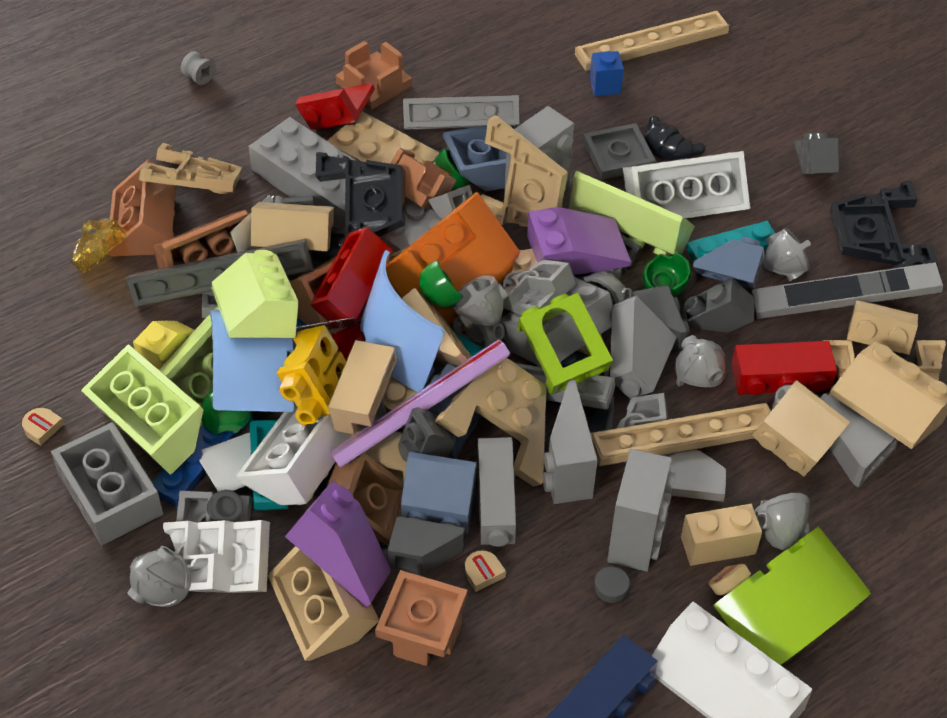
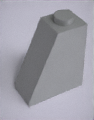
M637 295L614 304L612 309L611 357L613 362L610 366V377L615 378L616 386L630 400L632 397L643 396L654 391L677 338Z
M823 394L820 399L850 421L849 425L829 449L851 482L859 488L896 449L899 440L832 395Z
M512 437L478 438L477 485L481 545L504 546L506 544H515L516 513Z

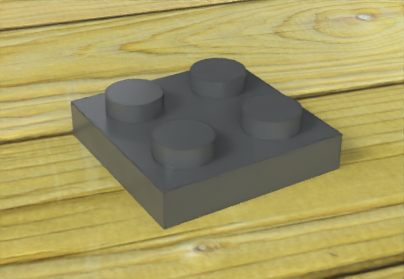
M636 123L583 134V144L601 180L624 176V167L656 163Z

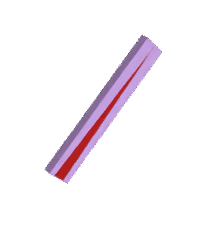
M498 339L373 422L371 427H365L332 449L333 459L339 467L344 466L404 426L413 408L420 407L428 410L508 357L510 354L509 350Z

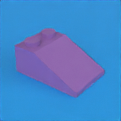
M561 207L528 212L527 237L537 263L542 260L569 263L573 276L631 266L630 257L614 218Z
M334 480L311 504L285 536L366 607L371 604L392 571L360 503L353 498L352 493L347 488L339 486Z

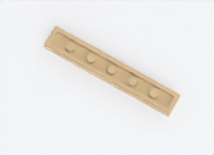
M713 11L575 47V56L584 70L587 71L591 68L592 53L619 51L621 61L728 34L729 25L718 11Z
M767 403L599 431L590 433L597 456V463L599 466L626 462L630 448L657 455H665L754 439L751 435L771 410Z

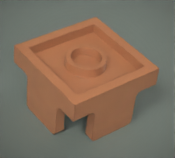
M366 41L345 52L346 65L343 66V71L335 75L336 84L342 88L372 83L375 90L370 97V101L365 105L370 110L412 86V77L403 71L402 54L387 42L381 44V54L377 51L370 54L369 44Z
M399 148L390 164L401 165L405 170V197L421 207L433 209L429 199L450 192L456 179L433 162L426 160L422 164L414 159L415 154L413 152Z
M400 570L375 629L376 637L393 643L394 656L425 666L429 662L430 654L443 658L446 654L451 655L462 626V611L468 597V590Z

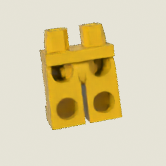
M325 325L297 331L293 339L296 347L285 359V366L280 367L276 373L282 382L279 392L284 399L294 401L298 407L295 417L301 425L316 423L320 416L330 414L328 406L347 362L341 351L337 352L338 346ZM321 339L324 341L326 347H320ZM337 365L339 366L341 372L336 373Z

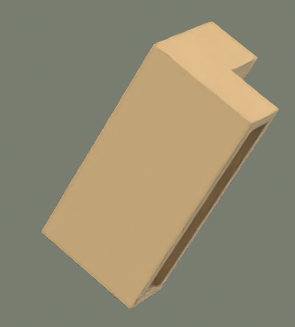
M258 202L251 208V246L267 247L306 238L309 250L328 251L330 249L331 228L334 226V207Z
M355 340L328 406L335 431L355 435L358 424L372 426L397 362L395 347Z

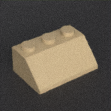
M876 341L856 356L829 393L910 449H913L942 425L947 416V385L933 379L921 371L917 365L907 362L893 353L889 347Z
M296 546L268 574V578L306 661L314 660L357 643L379 622L372 604L368 607L364 606Z

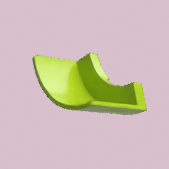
M818 526L766 565L770 570L767 574L764 575L759 570L713 606L731 630L779 665H782L842 619L871 593Z

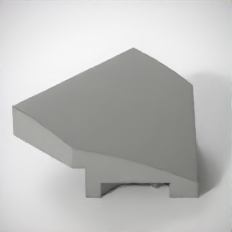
M697 449L677 452L668 456L672 458L669 472L676 473L672 496L724 502L726 469Z

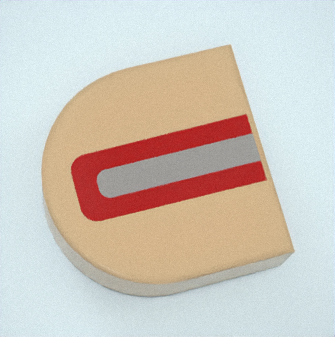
M46 408L33 409L22 420L26 436L40 446L64 425L63 419Z
M473 552L465 561V576L475 592L506 578V570L498 558L491 552Z
M745 564L726 566L709 581V585L715 595H724L747 580L751 573Z

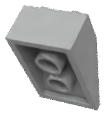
M575 380L568 381L550 436L549 452L544 453L546 472L542 473L545 492H551L553 504L593 499L598 460Z

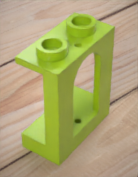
M579 293L568 296V294L559 295L551 300L550 305L540 309L538 306L531 307L521 314L522 317H519L517 330L518 332L524 331L547 377L545 385L550 396L565 390L569 380H575L576 384H579L609 370L613 359ZM566 312L573 319L591 356L563 368L543 330L542 322Z

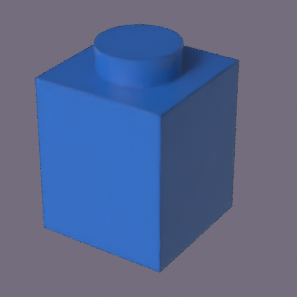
M619 51L592 53L590 81L594 96L621 94L624 68Z

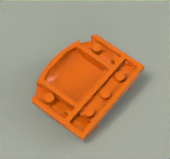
M475 192L386 265V273L390 284L401 298L414 288L422 294L419 286L420 273L428 264L436 260L440 263L441 269L450 277L457 291L470 280L483 275L495 277L497 282L503 286L505 277L513 270L520 250L479 193ZM434 306L448 324H452L458 316L453 307L439 308Z

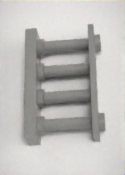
M519 95L403 99L404 130L487 126L488 119L494 115L510 126L519 125Z

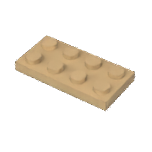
M363 111L355 123L345 125L327 140L350 157L362 162L371 160L390 164L399 148L413 152L415 154L414 159L422 164L426 160L434 162L435 157L439 153Z

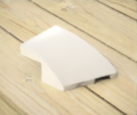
M223 520L199 523L192 521L163 523L164 532L170 535L175 553L182 557L190 571L191 587L189 591L224 593L267 592L270 522L263 520L244 522Z

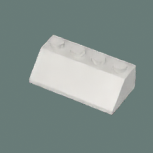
M744 151L623 168L627 193L684 218L750 209Z
M294 403V412H283L236 475L237 480L279 505L307 504L335 463L331 450L349 439L352 435L335 431L330 414L320 416L316 423L301 425L295 417L298 407Z
M693 601L671 624L652 657L658 660L655 674L658 677V681L707 718H798L805 710L813 690Z

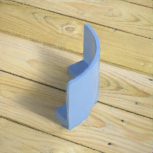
M385 250L361 319L360 331L364 333L365 342L395 347L397 362L391 376L408 388L420 392L427 387L435 371L433 364L445 330L414 311L395 292L386 273V264L390 252Z
M210 310L213 339V408L215 410L294 412V401L284 399L279 392L282 382L276 374L280 367L285 366V359L293 352V338H229L220 310Z

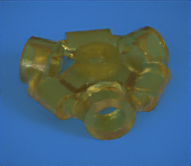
M103 218L100 222L96 220L86 221L81 228L83 236L76 241L72 253L73 258L70 262L79 270L87 273L94 263H99L111 252L110 248L124 242L125 232L116 220ZM90 229H97L93 234L88 233Z

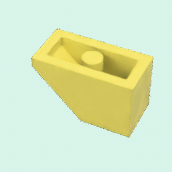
M152 321L133 341L134 348L159 370L195 330L178 321Z

